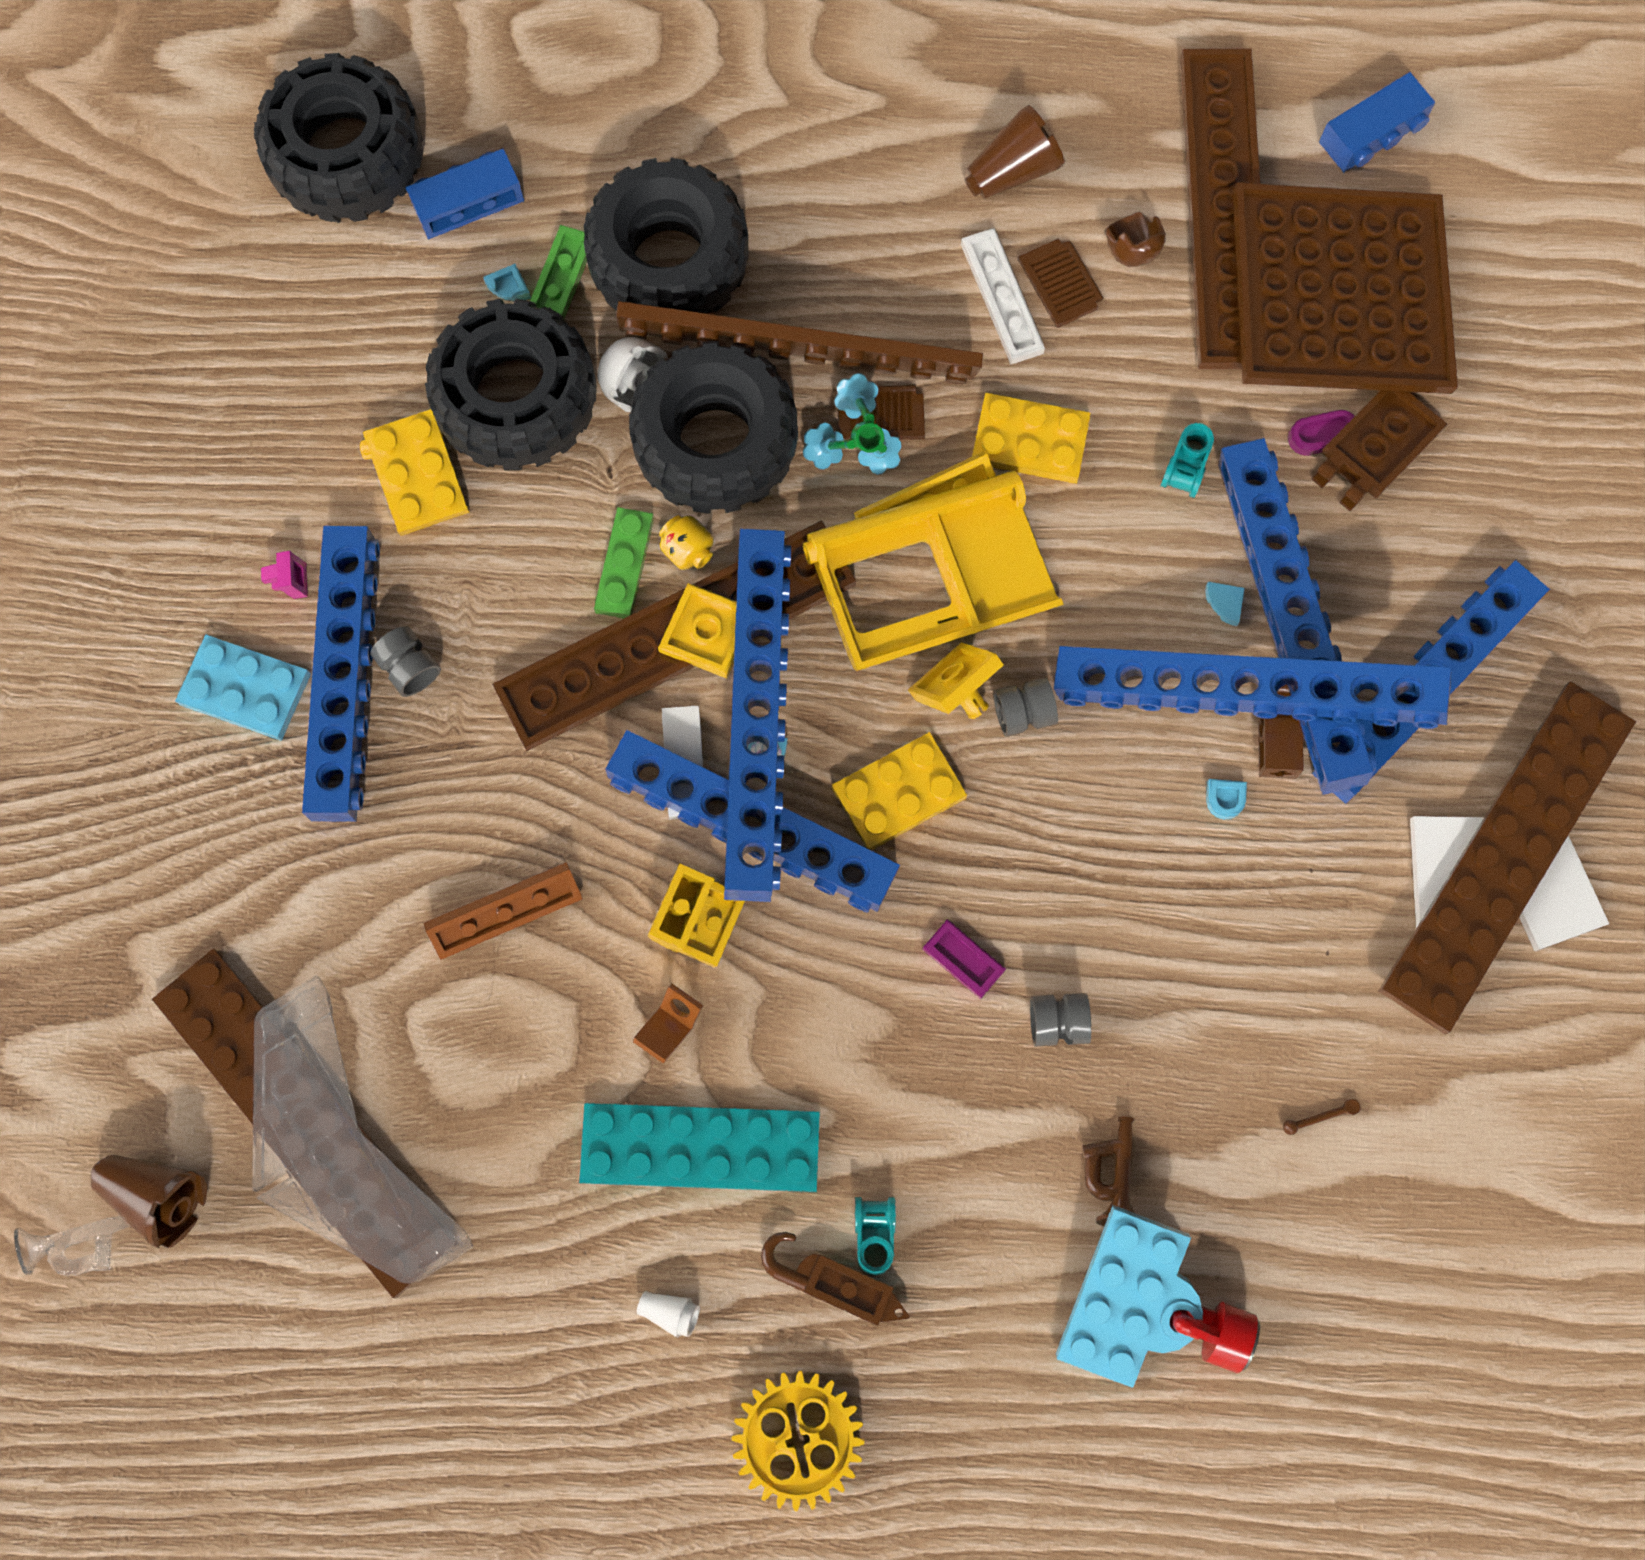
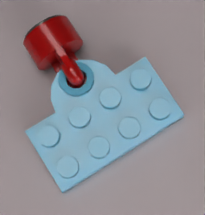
M1112 1205L1056 1351L1057 1360L1133 1388L1147 1351L1158 1353L1177 1351L1193 1339L1203 1340L1201 1353L1203 1361L1238 1374L1249 1366L1254 1356L1260 1335V1322L1256 1314L1224 1302H1220L1214 1310L1201 1306L1200 1297L1188 1278L1178 1273L1191 1240L1188 1233Z

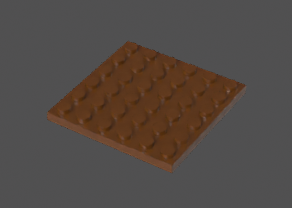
M1236 183L1233 189L1243 384L1453 394L1458 388L1443 194Z

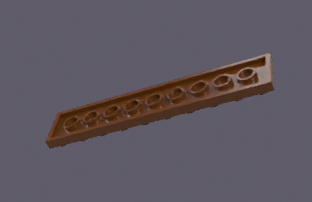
M1252 48L1183 49L1181 54L1198 369H1242L1233 189L1236 183L1261 184Z
M620 301L617 304L616 318L619 331L625 332L626 337L647 339V335L661 337L662 342L674 345H681L683 340L697 342V347H702L704 341H718L719 345L729 347L734 343L749 348L751 355L754 354V350L768 352L769 357L780 360H788L790 355L804 357V362L816 365L825 364V360L840 362V367L851 370H859L861 365L875 367V372L887 375L896 374V370L910 372V377L923 380L931 379L932 375L946 377V382L959 385L967 384V379L973 380L982 368L983 353Z
M822 520L784 539V545H791L790 567H783V579H790L789 601H782V613H789V620L827 601L814 563L809 564L803 551V543L808 542L807 534L826 528ZM738 562L692 585L736 601ZM848 565L835 570V576L842 593L856 586L857 581ZM759 568L755 571L762 576H768L773 573L767 568ZM685 588L492 684L526 751L696 667L683 660L680 661L660 653L658 650ZM758 602L754 604V607L765 611L769 610L771 605L766 602Z
M1572 681L1564 686L1378 992L1446 1035L1451 1032L1637 721Z
M213 948L152 998V1001L393 1299L399 1297L458 1245L456 1240L217 950Z

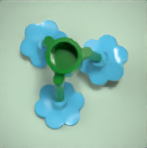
M855 373L850 379H841L836 386L838 394L834 398L835 406L837 409L845 411L850 418H858L862 415L863 422H860L853 428L851 438L848 440H844L842 434L834 431L828 423H821L816 429L807 430L804 434L806 445L803 448V456L806 460L813 461L816 468L827 469L831 463L841 461L843 457L841 449L857 448L861 450L858 454L860 464L869 466L873 474L880 475L887 468H896L900 462L898 453L901 450V442L896 437H890L886 429L874 424V415L870 414L876 407L874 398L878 394L877 385L872 381H868L862 373Z

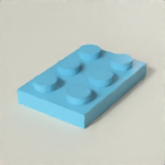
M205 634L175 702L180 706L282 741L311 673L307 669Z

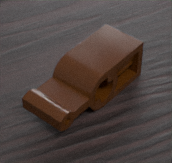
M1288 685L1282 686L1277 692L1284 697L1291 696ZM1277 714L1275 718H1259V777L1297 779L1303 772V732L1300 721L1294 719L1293 715Z

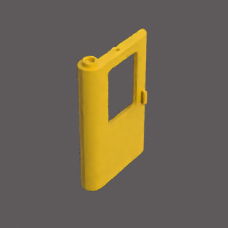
M1016 471L1007 472L807 534L808 542L803 543L806 560L809 564L814 563L847 655L855 671L1064 605L1062 598H1059L1054 590L1024 513L1023 507L1026 503V494L1023 482ZM920 542L927 543L930 546L950 598V605L866 633L857 632L836 579L835 570Z

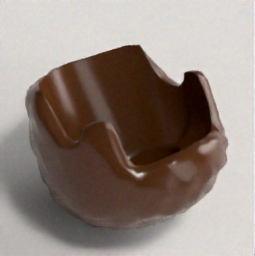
M1140 211L1114 222L1105 229L1107 244L1117 262L1126 267H1139L1153 261L1163 250L1166 243V233L1159 217L1155 216L1153 221H1151Z

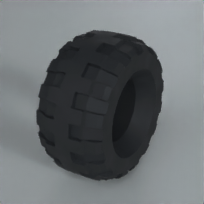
M325 53V58L316 60L308 57L298 61V67L290 72L284 70L274 79V88L272 90L267 89L258 107L259 114H257V120L254 122V138L257 144V153L265 172L281 197H285L290 201L293 208L311 216L318 214L321 220L337 223L341 222V218H350L353 222L367 220V215L377 210L382 214L393 207V199L398 195L404 197L407 192L406 187L414 182L413 175L417 174L423 158V137L420 123L406 90H403L398 79L388 70L375 66L368 59L352 55L351 59L344 58V55L341 56L340 53ZM342 118H355L366 122L361 134L354 141L343 147L320 149L309 145L313 134L329 122Z
M672 157L670 162H657L656 158L642 160V166L632 170L627 166L613 176L614 182L611 185L605 183L593 198L594 206L591 207L590 212H587L584 223V249L589 271L597 290L601 291L606 302L616 311L618 301L705 314L711 310L715 312L720 310L731 300L732 291H735L736 287H740L746 273V264L749 256L746 219L733 190L728 184L725 185L723 181H717V175L705 167L697 165L696 168L689 166L685 159ZM662 231L686 233L700 244V247L691 258L671 267L650 265L642 261L635 254L645 239Z
M503 299L486 301L487 307L476 311L471 307L459 314V321L454 326L448 324L436 339L438 346L433 348L432 353H429L426 364L427 382L425 387L428 402L439 428L450 444L460 453L464 452L469 455L475 463L488 468L489 466L501 465L504 470H522L524 465L534 463L536 467L551 462V457L556 453L561 452L564 454L577 443V435L582 433L584 429H587L593 417L592 409L594 402H596V379L592 360L584 340L574 326L570 327L565 322L563 316L553 309H548L545 306L540 309L536 307L535 302L515 299V302L510 304H504ZM525 360L536 364L543 370L542 378L537 387L530 394L519 400L495 402L484 398L477 392L479 383L486 372L501 362Z
M704 341L702 347L690 349L686 345L674 350L671 358L666 361L661 359L647 371V379L642 381L641 385L638 384L632 398L633 405L631 413H629L630 437L634 455L643 476L652 488L656 487L663 493L666 500L677 506H690L693 512L709 514L711 510L725 509V513L741 510V505L750 501L753 504L758 503L769 495L770 489L774 485L782 482L789 471L793 456L795 457L798 440L797 410L792 391L786 379L782 380L777 373L776 367L765 357L762 358L760 355L755 357L751 355L749 348L734 343L731 347L720 346L718 341ZM711 410L733 413L745 421L749 427L748 435L739 446L729 452L717 455L702 454L692 450L681 440V432L692 418Z

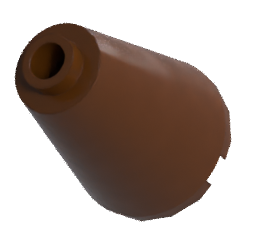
M1027 105L1021 109L966 168L968 177L964 181L975 197L980 194L984 199L1059 170L1065 164L1063 153L1053 134L1051 136L1048 135L1043 127L1046 123L1033 107Z
M112 1154L99 1160L94 1165L90 1175L93 1191L150 1245L160 1248L159 1246L161 1245L165 1248H170L184 1239L198 1220L197 1217L193 1216L198 1203L204 1206L207 1199V1183L205 1178L196 1172Z

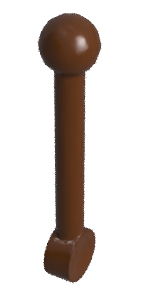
M1350 1099L1345 1101L1341 1107L1296 1122L1294 1120H1287L1283 1124V1131L1287 1135H1294L1298 1129L1343 1114L1356 1115L1361 1107L1357 1100Z

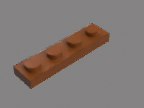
M566 862L424 922V927L440 960L578 902L583 898Z

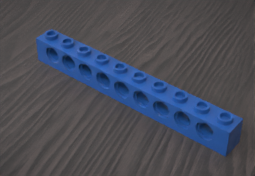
M1265 438L1222 448L1218 464L1279 658L1342 661L1339 647L1337 645L1332 646L1329 633H1331L1329 616L1326 611L1321 612L1318 600H1320L1318 582L1315 578L1310 579L1307 569L1309 567V555L1305 546L1299 545L1296 536L1299 534L1297 518L1294 513L1289 514L1286 505L1288 503L1286 485L1284 482H1279L1276 475L1278 462L1275 452L1268 450ZM1248 480H1258L1262 484L1252 485ZM1267 511L1273 516L1263 517L1257 512ZM1278 543L1283 549H1272L1267 544ZM1287 575L1290 576L1294 581L1283 582L1278 578V576ZM1299 608L1305 614L1297 616L1290 613L1288 609ZM1310 641L1316 648L1305 649L1299 642ZM1288 685L1290 694L1293 695L1298 688L1294 685ZM1324 687L1316 695L1322 699H1329L1336 695L1337 690L1332 687ZM1316 717V720L1313 721L1299 720L1322 795L1368 785L1374 770H1376V759L1372 749H1366L1362 737L1365 734L1363 720L1357 719L1355 723L1351 724L1338 723L1328 717ZM1335 742L1343 743L1348 747L1349 752L1339 753L1333 749L1331 744Z
M740 529L724 900L771 902L772 890H780L781 867L773 866L774 852H781L782 829H775V815H782L783 792H776V778H783L784 755H777V742L785 741L786 723L785 719H778L779 706H786L787 684L779 683L780 671H787L788 648H781V636H788L789 613H782V601H789L790 579H783V567H790L791 545H784L785 531ZM759 568H767L773 573L768 576H762L755 571ZM766 602L771 605V608L762 611L755 608L754 604ZM763 636L771 642L760 646L755 644L752 639ZM756 671H763L769 675V678L765 681H757L751 677V674ZM755 706H761L769 713L763 717H756L749 710ZM753 742H761L767 747V750L763 753H753L747 746ZM752 778H759L765 782L766 786L761 790H753L746 785V782ZM755 814L761 816L765 823L760 827L754 828L747 825L744 819L749 815ZM754 851L761 854L764 860L758 865H750L744 861L743 856L748 852Z
M1059 646L1054 690L1060 701L1070 706H1084L1086 702L1100 703L1101 706L1106 708L1119 709L1124 704L1138 705V708L1146 711H1159L1161 707L1176 708L1179 712L1188 714L1198 713L1199 709L1214 710L1216 714L1223 716H1235L1238 712H1250L1256 717L1266 719L1275 718L1277 714L1293 715L1294 719L1301 721L1316 720V717H1329L1335 722L1344 724L1355 723L1357 719L1373 720L1374 724L1380 726H1394L1397 722L1414 723V726L1418 728L1433 729L1437 728L1438 724L1447 725L1451 667ZM1100 673L1105 675L1103 681L1099 684H1088V680L1094 674ZM1132 676L1143 677L1137 686H1125L1128 678ZM1170 678L1181 680L1174 689L1162 688L1163 683ZM1208 680L1219 682L1218 687L1213 691L1204 692L1200 690L1201 685ZM1248 682L1258 685L1257 689L1250 694H1242L1238 691L1243 684ZM1284 685H1294L1298 688L1293 695L1287 697L1277 693ZM1324 687H1332L1337 690L1336 695L1329 699H1322L1316 694ZM1365 689L1374 690L1378 694L1371 701H1361L1356 696ZM1403 692H1413L1419 697L1411 704L1401 703L1397 699Z

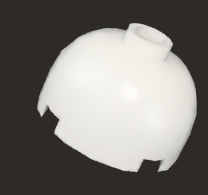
M625 337L617 340L607 348L598 366L597 379L603 394L624 411L631 412L632 398L638 384L641 385L642 381L647 379V371L661 359L665 360L664 357L668 358L667 354L661 348L643 338Z

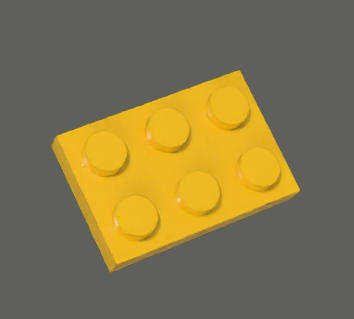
M985 393L972 456L985 452L988 454L993 468L1077 484L1091 413Z
M431 409L363 432L400 536L469 513L442 434Z
M930 732L832 784V790L864 846L871 851L967 798L965 790Z

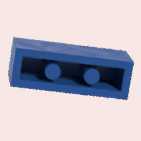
M1409 72L1327 122L1319 143L1343 173L1355 165L1358 168L1362 167L1373 158L1376 152L1383 148L1387 151L1393 148L1402 139V136L1410 131L1414 134L1423 129L1430 121L1428 116L1436 102L1413 74Z
M504 148L495 152L484 153L478 159L463 165H454L443 173L430 178L419 179L414 184L406 187L413 208L428 240L524 202L520 183Z

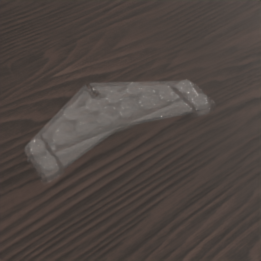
M314 976L263 1007L255 1017L252 1191L257 1192L288 1173L289 1178L261 1194L257 1199L398 1281L408 1284L420 1282L474 1248V1245L466 1231L435 1204L361 1132L357 1124L332 1017L334 1012L330 995L320 977Z

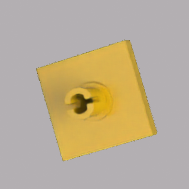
M961 642L911 686L908 691L915 701L946 714H950L958 705H961L968 718L975 719L982 715L978 709L979 707L984 712L989 707V704L983 699L977 689L1004 664L996 653Z

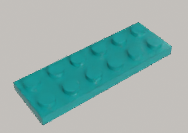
M584 1103L579 1183L817 1193L820 1112Z

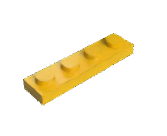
M980 452L854 512V516L858 519L994 477L995 473L988 454Z

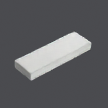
M699 706L662 708L664 748L703 767ZM681 783L674 787L672 793L678 798H687L692 794L693 788L689 784ZM668 808L669 820L678 819L679 812Z

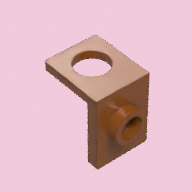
M671 984L666 991L660 1008L635 1035L633 1043L661 1063H665L692 1031L703 1005L674 984ZM673 999L682 1001L688 1007L690 1013L687 1014L680 1011L675 1006Z

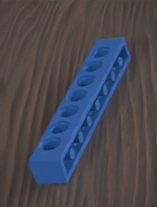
M323 526L302 813L310 821L357 822V810H362L364 804L363 789L359 788L360 774H364L366 770V755L361 749L362 738L367 737L369 728L368 717L364 715V704L369 702L371 697V685L369 679H366L367 666H372L373 657L370 655L373 647L372 644H369V631H374L376 617L374 609L371 608L372 596H376L378 591L377 575L373 574L374 561H379L380 558L379 540L374 538L368 526ZM358 562L355 570L343 572L349 563ZM356 597L355 602L351 606L341 607L342 602L346 598ZM348 631L354 632L349 641L345 643L338 642L343 633ZM345 666L351 667V671L346 677L336 678L339 669ZM349 702L348 708L344 713L339 715L333 714L337 704ZM346 738V743L342 749L331 751V745L336 739ZM344 774L343 781L339 786L335 788L328 787L329 780L333 775Z
M1517 560L1506 570L1499 566L1484 581L1489 588L1482 595L1476 590L1462 604L1461 608L1466 612L1458 620L1452 615L1440 627L1437 633L1442 637L1438 642L1433 645L1428 640L1413 656L1418 661L1417 666L1451 667L1450 694L1550 590ZM1494 598L1501 599L1505 603L1506 609L1500 608L1495 603ZM1470 622L1479 625L1483 634L1473 631ZM1446 647L1454 649L1459 659L1451 658L1446 652ZM1403 692L1397 698H1403L1411 704L1419 697L1413 692ZM1363 720L1365 734L1362 737L1366 749H1372L1376 759V770H1374L1372 777L1415 733L1418 727L1414 726V723L1397 722L1394 726H1383L1387 732V736L1383 737L1376 734L1373 730V720ZM1340 743L1337 747L1331 744L1333 749L1339 753L1348 752V747L1343 743ZM1363 786L1334 792V794L1346 804Z
M626 730L605 768L607 777L611 779L610 785L626 794H630L633 790L645 796L643 801L660 811H664L665 807L679 812L677 818L682 822L698 828L699 824L713 830L711 833L713 837L726 843L729 780ZM645 767H655L659 770L658 777L653 781H643L639 778V773ZM686 783L692 786L693 792L687 798H678L672 793L674 787L678 784ZM713 800H721L727 805V809L720 815H712L706 810V806ZM783 807L782 815H775V829H782V833L790 834L795 839V844L789 849H781V852H774L773 860L781 864V870L798 879L801 875H804L814 880V887L826 894L834 896L835 892H838L850 898L848 903L860 911L868 913L872 909L878 912L900 865ZM749 815L757 818L761 822V826L765 823L761 816ZM814 850H822L828 855L829 862L824 866H815L808 860V855ZM751 851L747 853L760 861L764 860L758 852ZM848 867H856L861 870L863 879L858 883L852 884L843 878L842 872Z

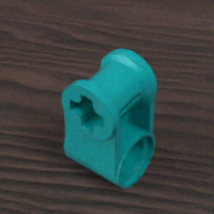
M1193 423L1184 429L1175 452L1169 460L1160 487L1166 488L1171 486L1188 492L1189 497L1195 498L1214 442L1213 432L1208 426L1202 423ZM1195 440L1202 445L1203 449H1192L1187 444V441Z
M855 1197L857 1260L860 1268L869 1275L876 1276L885 1273L893 1262L894 1234L896 1230L895 1197H889L887 1201H863L861 1197ZM866 1214H883L884 1216H866ZM878 1245L885 1250L887 1255L885 1264L880 1267H871L866 1263L864 1252L869 1246Z

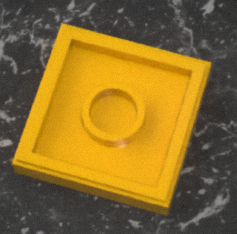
M688 583L660 642L659 652L727 679L734 665L736 601Z

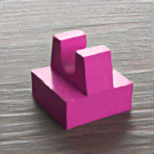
M291 551L276 553V564L261 568V582L264 584L271 583L274 591L281 590L293 599L308 597L306 562Z

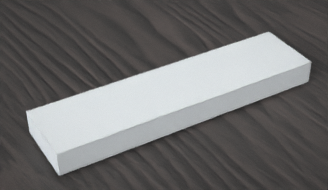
M995 228L962 238V249L1010 364L1012 365L1044 354L1045 347Z

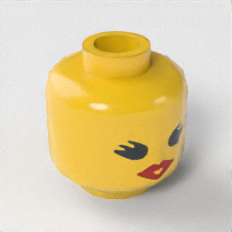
M677 515L670 519L659 533L661 537V551L679 569L687 570L694 566L700 569L713 556V553L710 551L714 543L713 535L693 516L681 517Z

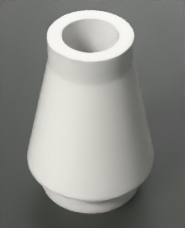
M648 1291L642 1294L637 1307L638 1315L646 1317L677 1338L681 1335L689 1337L692 1334L700 1313V1306L693 1304L691 1298L653 1294Z

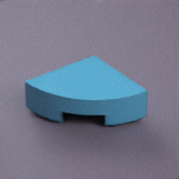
M516 264L483 277L488 289L499 298L508 301L531 298Z
M1208 582L1205 589L1208 603H1210L1222 621L1237 626L1240 622L1244 588Z

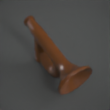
M1118 1117L1120 1123L1117 1139L1107 1140V1142H1096V1144L1092 1143L1091 1145H1082L1086 1161L1085 1183L1087 1189L1099 1200L1112 1201L1109 1208L1096 1218V1223L1101 1226H1105L1112 1205L1135 1213L1130 1202L1133 1145L1132 1123L1134 1122L1132 1117ZM1114 1154L1116 1155L1114 1182L1111 1185H1105L1101 1181L1102 1156H1113Z

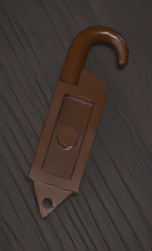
M778 1232L770 1236L764 1243L761 1251L762 1265L765 1271L775 1280L876 1326L880 1322L910 1318L893 1294V1287L827 1257L812 1254L800 1263L796 1271L778 1263L774 1257V1249L780 1242H794L796 1240L795 1234ZM897 1309L902 1310V1315L900 1317H897L895 1315V1311Z

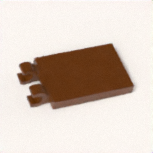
M1379 391L1324 447L1321 453L1328 459L1318 468L1317 473L1311 480L1323 489L1336 473L1341 475L1352 486L1339 503L1351 512L1367 493H1370L1377 499L1444 430L1447 423L1410 392Z

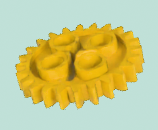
M802 1370L798 1371L795 1382H790L787 1374L782 1372L781 1385L778 1386L770 1378H767L765 1382L768 1392L763 1394L760 1390L754 1388L752 1394L757 1401L755 1405L748 1402H742L741 1407L749 1414L748 1417H738L734 1420L735 1424L744 1428L743 1433H738L731 1437L732 1441L743 1444V1448L733 1454V1459L746 1460V1464L738 1472L739 1475L752 1473L754 1477L748 1488L752 1490L761 1484L764 1487L762 1501L767 1500L772 1493L776 1494L777 1508L779 1509L783 1506L786 1498L792 1499L794 1511H798L801 1499H807L810 1508L815 1509L816 1496L821 1495L827 1503H830L831 1495L829 1489L834 1487L843 1493L845 1488L840 1478L846 1476L854 1479L856 1476L854 1471L848 1466L849 1463L862 1462V1457L853 1452V1447L864 1445L865 1440L853 1436V1432L860 1429L863 1423L862 1421H850L849 1418L857 1410L856 1405L847 1407L842 1405L847 1392L842 1391L834 1396L831 1393L834 1386L833 1380H830L823 1388L818 1386V1373L813 1375L810 1383L804 1382ZM790 1402L795 1406L800 1433L802 1435L808 1434L810 1440L804 1442V1452L810 1472L808 1477L802 1476L796 1446L788 1445L786 1441L792 1437L793 1432L787 1411V1404ZM810 1402L819 1403L825 1410V1418L818 1425L811 1426L802 1418V1409ZM770 1412L779 1413L785 1420V1429L778 1435H769L762 1427L763 1417ZM820 1444L830 1446L835 1453L833 1462L827 1467H819L811 1459L812 1450ZM780 1454L788 1455L795 1464L794 1471L787 1477L777 1476L771 1468L772 1460Z

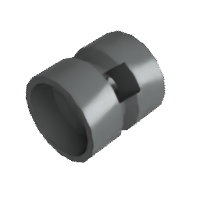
M408 626L398 627L388 632L375 643L370 653L379 667L389 673L388 679L402 697H409L424 690L438 677L441 668L427 650H422L423 644Z
M1046 677L1025 682L1022 690L1015 685L996 689L993 692L997 718L1001 730L1006 737L1023 733L1028 729L1029 724L1036 729L1058 723L1055 697Z
M1087 993L1064 994L1060 1001H1057L1054 995L1031 996L1030 1023L1034 1047L1056 1046L1060 1039H1064L1067 1045L1089 1044L1091 1042V1011Z

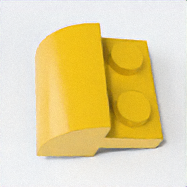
M679 863L647 936L671 951L683 953L715 968L720 961L745 901L724 900L723 885L714 882V878Z

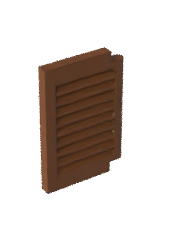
M1058 238L1018 256L1021 267L1056 328L1098 309L1096 303L1104 299L1071 241L1062 244Z
M916 385L877 386L878 394L874 398L876 407L870 412V414L874 415V424L886 429L890 437H896L899 440L925 439L924 394H916ZM838 409L839 432L844 440H848L851 438L853 428L860 422H863V416L850 418L845 411Z

